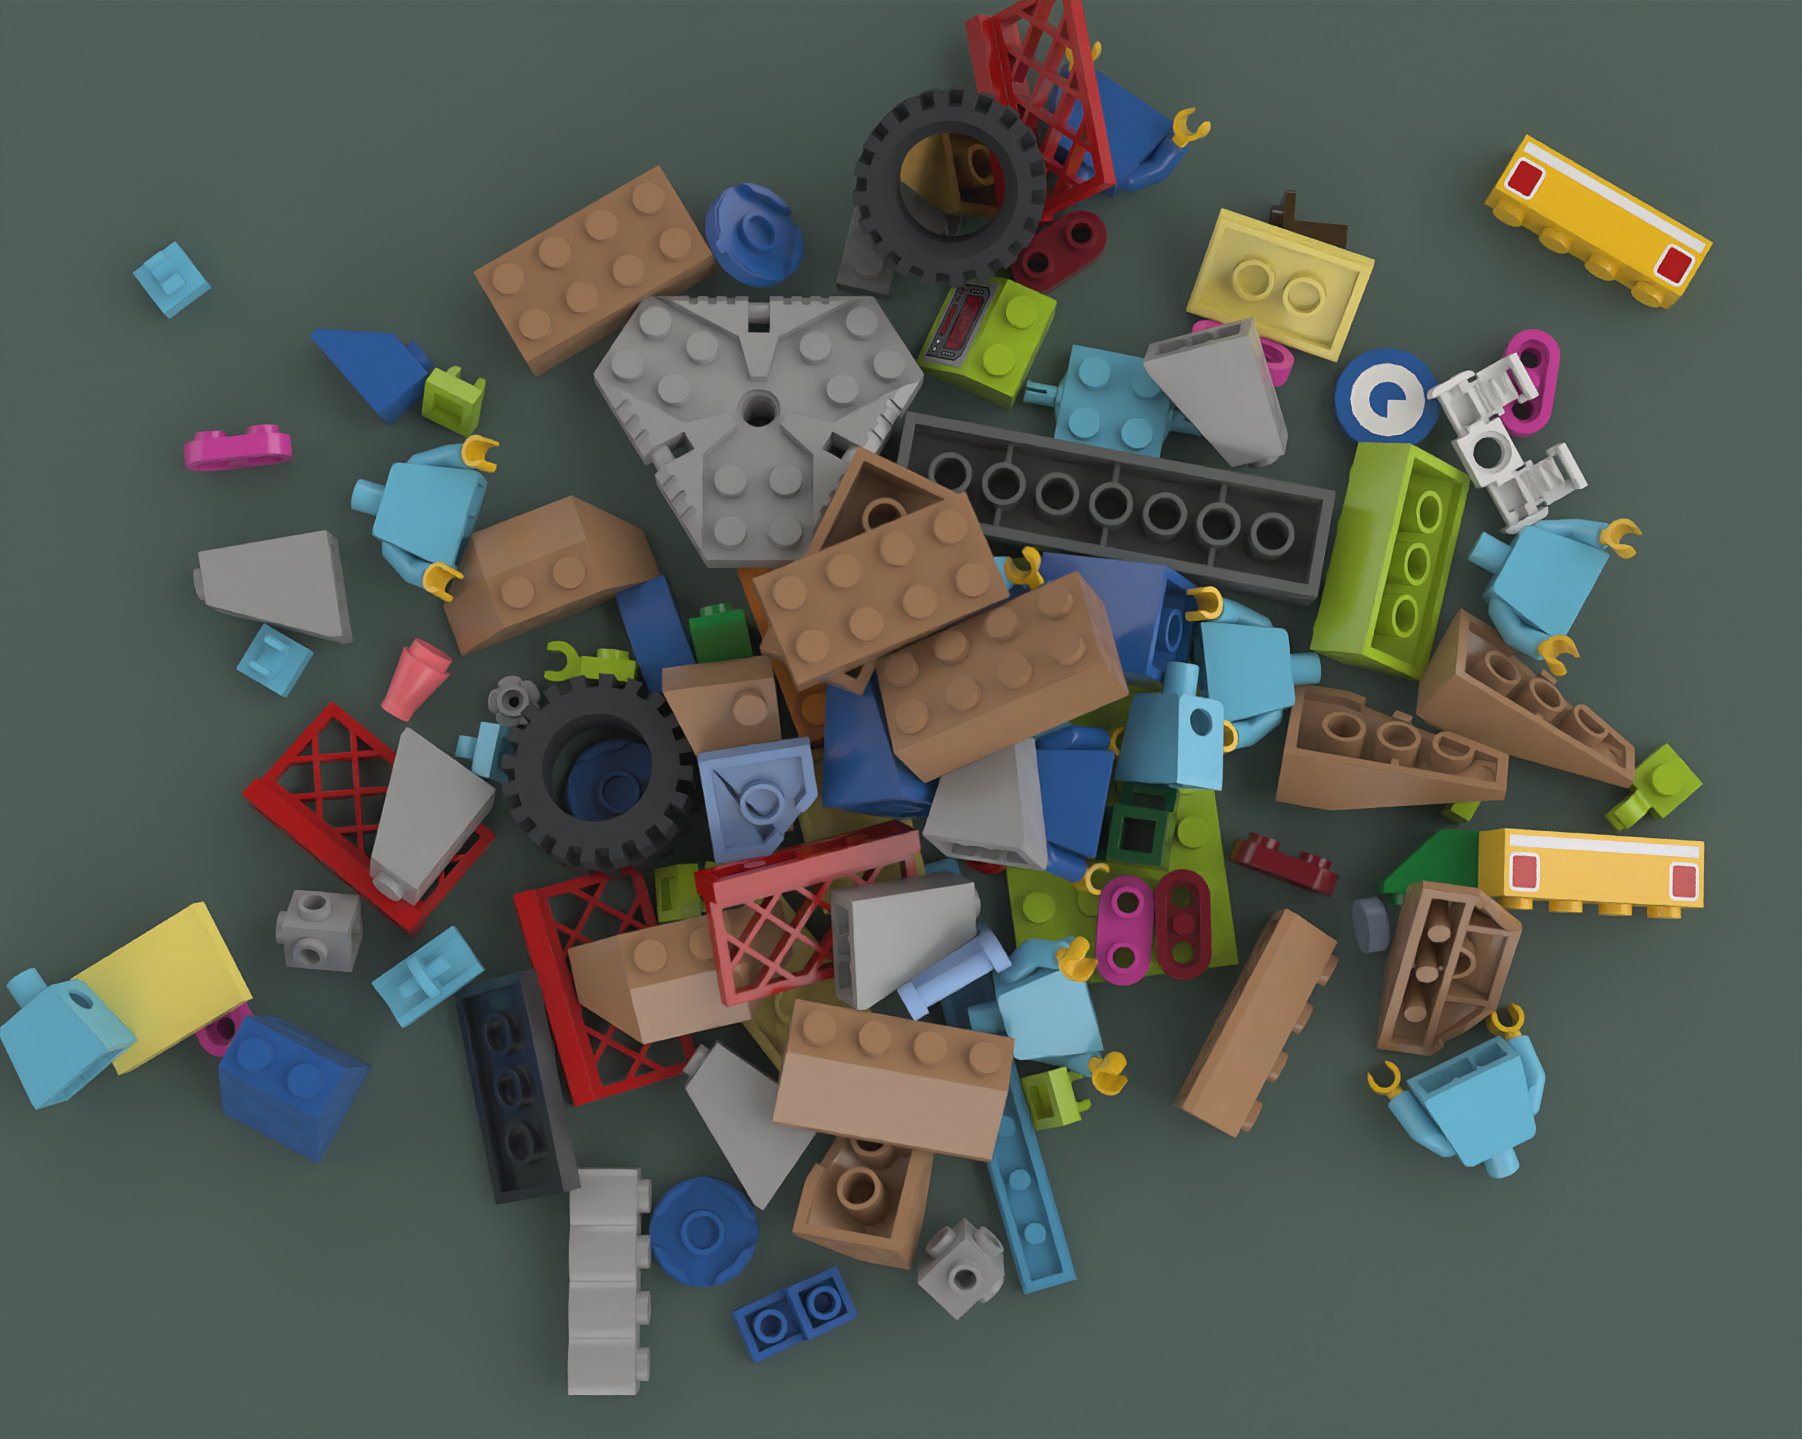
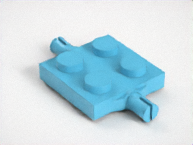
M1073 344L1068 371L1060 381L1059 387L1031 382L1030 380L1027 381L1023 403L1028 402L1054 408L1056 421L1055 439L1160 458L1162 444L1170 431L1195 435L1200 438L1202 435L1182 411L1174 410V402L1146 373L1143 364L1144 358Z

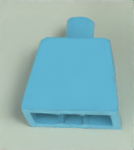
M1166 662L1162 693H1136L1132 698L1114 780L1170 788L1221 791L1224 706L1221 701L1196 696L1199 673L1198 665Z
M30 968L15 976L6 985L21 1010L0 1027V1038L36 1110L69 1100L138 1041L134 1034L86 983L79 979L53 984L48 987L37 970Z

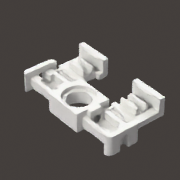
M1517 353L1509 354L1477 373L1470 370L1460 372L1452 376L1448 381L1431 388L1427 393V399L1437 397L1457 433L1458 438L1451 441L1474 486L1476 488L1486 487L1507 526L1499 530L1502 534H1516L1525 525H1532L1546 517L1548 507L1537 509L1536 506L1544 502L1545 505H1549L1576 489L1588 486L1565 443H1558L1547 449L1548 457L1534 465L1531 460L1523 462L1500 418L1488 419L1494 414L1497 416L1504 414L1505 411L1502 407L1515 399L1521 404L1539 396ZM1509 369L1522 394L1518 395L1506 370ZM1475 375L1477 379L1469 383L1467 379ZM1485 437L1496 440L1501 448V458L1498 464L1489 469L1479 466L1473 456L1476 443ZM1555 455L1568 478L1566 481L1553 459ZM1522 465L1525 466L1523 469H1521V470H1519V471L1516 470L1517 468H1519V467L1522 466Z

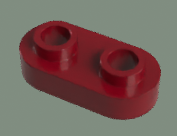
M1077 210L1066 214L1036 234L1028 247H1024L1020 251L1017 260L1010 267L1012 281L1043 295L1053 292L1101 258L1107 243L1105 224L1097 215L1089 211ZM1076 229H1084L1090 234L1091 239L1086 243H1077L1072 239L1071 233ZM1033 258H1040L1046 262L1047 268L1041 273H1035L1028 268L1027 264Z
M1253 832L1249 833L1247 840L1236 838L1229 856L1230 861L1306 891L1332 897L1339 876L1329 871L1332 865L1331 861L1301 851L1299 859L1279 852L1280 842Z
M1178 869L1167 873L1158 881L1154 890L1156 962L1167 976L1177 980H1189L1198 977L1207 969L1212 958L1210 890L1202 876L1187 869ZM1177 887H1183L1190 893L1191 900L1185 908H1178L1171 901V893ZM1178 942H1185L1192 949V957L1186 963H1179L1173 957L1172 950Z

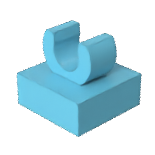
M173 242L163 251L160 250L145 261L144 265L133 272L134 276L169 319L212 288L176 242Z
M264 623L236 669L287 698L314 652Z
M481 721L478 738L459 735L455 756L472 761L471 772L480 778L496 783L509 782L507 775L501 770L502 754H513L514 748L506 740L511 728Z

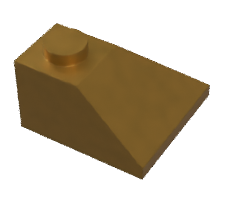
M940 133L920 141L906 155L900 172L901 181L946 214L992 220L1000 208L991 168L989 149L982 142L961 133Z

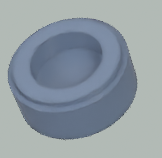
M1377 897L1355 900L1352 907V920L1356 940L1361 951L1365 954L1385 951L1390 942V926L1382 901Z

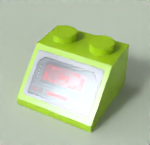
M992 277L980 283L978 278L967 280L965 287L950 288L916 363L922 372L1011 411L1054 319L1057 301L1006 278Z

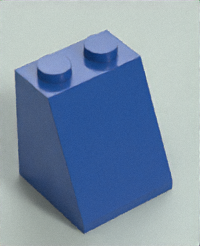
M1043 552L1041 566L1038 570L1041 576L1047 575L1051 581H1054L1074 571H1078L1104 603L1126 685L1162 691L1166 662H1189L1196 621H1187L1185 613L1198 611V602L1193 595H1187L1186 591L1187 589L1200 587L1166 565Z
M876 668L862 696L826 683L822 807L896 820L928 817L941 776L924 783L894 754Z
M245 1016L218 1066L222 1113L306 1158L320 1163L372 1065L279 1016Z

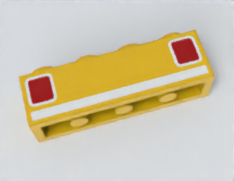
M1526 135L1484 204L1493 209V214L1503 223L1513 227H1520L1522 225L1539 235V241L1548 249L1560 254L1570 253L1585 262L1586 269L1594 276L1606 281H1612L1613 279L1632 290L1631 294L1636 300L1653 308L1661 306L1668 310L1682 296L1713 244L1710 240L1529 135Z
M1506 828L1479 831L1478 888L1490 898L1499 899L1498 904L1506 910H1533V901L1549 902L1548 912L1583 913V904H1598V915L1632 916V907H1647L1648 918L1681 919V909L1703 908L1704 842Z

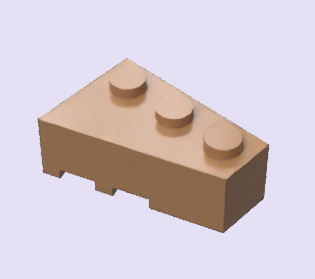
M763 655L662 668V692L697 758L698 753L782 740L771 658ZM793 823L786 831L793 830Z

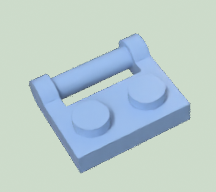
M985 920L976 924V937L897 989L914 1021L929 1013L927 1007L993 969L999 973L1012 965Z

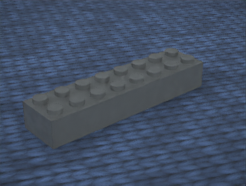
M910 411L906 413L897 464L959 494L965 491L989 547L1022 553L1024 547H1032L1039 552L1040 557H1042L1043 552L1161 564L1168 566L1200 587L1212 586L1221 591L1309 607L1318 596L1336 495L1334 490Z

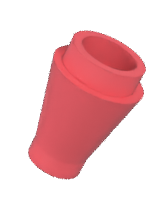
M415 638L410 648L403 647L385 699L381 703V707L393 716L409 722L414 712L450 676L447 669L453 660L432 644Z

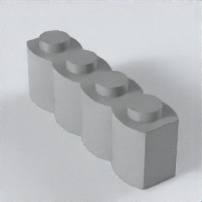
M578 1167L581 1188L570 1191L568 1395H636L640 1388V1381H649L650 1348L640 1347V1325H649L651 1296L650 1291H641L640 1276L641 1269H650L651 1236L641 1235V1213H650L651 1179H642L641 1167Z

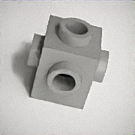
M294 890L288 910L280 911L276 922V942L284 944L286 967L352 972L363 938L360 895Z
M963 1218L952 1229L945 1226L939 1230L927 1244L925 1249L927 1253L918 1261V1284L956 1320L977 1301L985 1303L990 1300L1004 1282L1003 1277L1005 1274L1002 1253L1004 1248L990 1230L984 1226L976 1229L966 1218Z

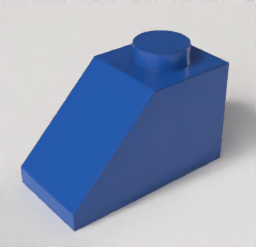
M317 329L310 335L314 342L389 426L424 396L425 381L430 376L427 370L434 364L413 340L404 346L393 333Z

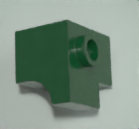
M1124 781L1119 803H1114V806H1105L1096 857L1093 860L1168 872L1180 790Z

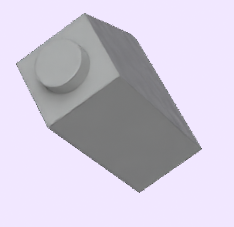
M1253 317L1149 344L1143 361L1146 373L1231 467L1248 464V467L1251 468L1263 467L1275 462L1280 455L1285 454L1288 432Z
M327 530L198 552L200 568L194 569V585L199 599L205 600L206 605L223 614L262 624L265 623L273 627L339 644L353 643L338 539Z
M409 727L405 729L400 737L372 851L369 875L374 878L372 882L375 887L385 896L394 901H399L403 898L415 906L493 808L497 789Z
M1030 737L942 775L922 835L947 857L1045 871L1048 855L1035 740Z
M951 871L830 890L835 995L838 999L856 1010L870 1008L977 936L976 918L979 916L981 908L978 892L974 887V882Z
M718 1039L714 1040L710 1048L700 1044L682 1070L689 1075L685 1082V1089L753 1204L764 1210L817 1132L771 1124L778 1081Z

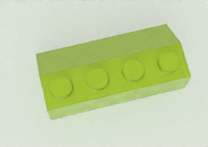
M1358 442L1354 463L1350 469L1349 484L1342 514L1337 524V535L1330 565L1325 575V586L1318 616L1313 626L1310 650L1343 664L1412 681H1420L1428 666L1470 485L1471 478L1469 475L1411 443Z

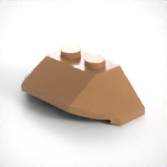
M571 495L472 533L457 568V571L462 573L464 578L463 580L457 577L453 579L448 594L454 598L451 602L445 601L443 607L460 653L464 657L616 598L615 594L661 575L642 528Z
M1420 881L1408 885L1385 965L1376 1041L1377 1049L1432 1056L1444 1047V1042L1465 1033L1497 1009L1521 935V922L1479 888Z
M780 900L776 902L770 913L786 923L782 901ZM749 906L722 911L725 931L738 939L756 911ZM707 915L624 933L567 949L579 1003L642 1044L751 1020L766 998H759L731 1007H726L721 1003ZM766 918L749 947L768 959L785 933V930ZM727 940L728 950L730 953L734 944ZM792 945L779 964L783 969L793 955ZM744 952L732 971L735 988L752 984L764 963ZM775 971L771 978L778 977L780 974Z

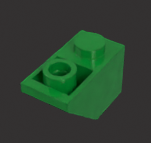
M731 603L715 604L701 608V617L688 619L698 664L756 656L750 623L743 609L733 610Z
M1440 829L1431 832L1375 884V895L1390 896V906H1402L1408 885L1420 881L1478 888L1479 831Z

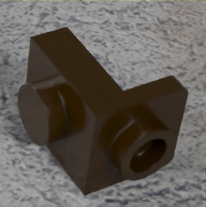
M1285 190L1280 205H1271L1268 224L1342 249L1346 248L1348 225L1295 221L1297 191Z

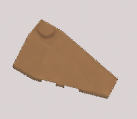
M1460 609L1452 619L1419 681L1416 715L1436 730L1451 731L1511 756L1629 788L1635 782V747L1588 706L1579 704L1573 707L1567 702L1554 686L1558 680L1545 669L1536 675L1513 655L1517 650L1504 643L1498 630L1465 610Z
M1310 684L1295 685V705L1291 707L1275 801L1324 810H1346L1505 799L1509 754L1451 731L1439 732L1436 735L1412 725L1413 716L1396 710L1391 717L1366 707V698L1350 691Z
M834 1135L836 1139L821 1163H815L805 1180L792 1230L793 1234L859 1261L912 1270L924 1220L934 1153Z

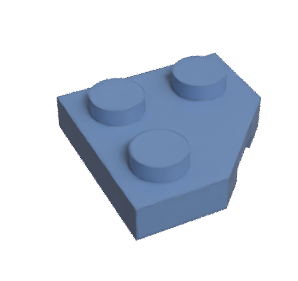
M809 736L698 753V764L716 864L771 855L783 841L784 833L801 812L805 813L818 797Z

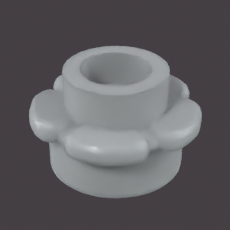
M507 676L498 682L497 689H493L490 692L488 708L490 712L495 713L496 721L500 725L517 728L519 725L528 724L521 712L530 702L540 710L539 700L541 699V694L538 687L532 681H522L519 676ZM511 698H519L520 702L517 707L510 705Z

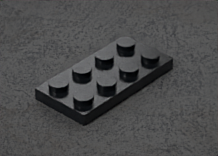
M537 969L519 971L462 987L454 993L496 1205L581 1188L577 1169L578 1161L573 1150L566 1116V1103L562 1096L555 1062V1049L550 1038L544 1008V995L540 988Z

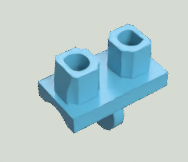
M451 926L374 980L372 985L385 1000L400 1026L406 1028L486 970L456 926Z

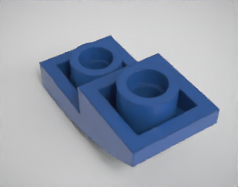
M662 575L617 593L615 596L648 690L651 695L654 691H657L665 698L662 692V668L698 664L692 638L684 628L672 585L666 576Z
M837 1266L825 1269L730 1311L751 1363L764 1360L804 1340H811L858 1317Z

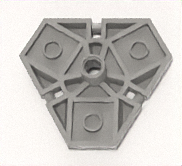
M650 296L640 302L593 373L596 386L645 466L653 462L658 471L655 474L657 486L707 568H780L804 558L858 446L879 455L923 385L924 373L874 296H829V298H821V296H810V298H802V296H791V298L770 296V302H749V296H735V298H727V296H716V298H709L708 296H698V298H690V296ZM749 324H770V333L749 332ZM757 417L767 418L772 421L764 427H755L747 423L749 420ZM686 445L690 452L675 459L672 452ZM832 445L845 451L842 459L828 453Z

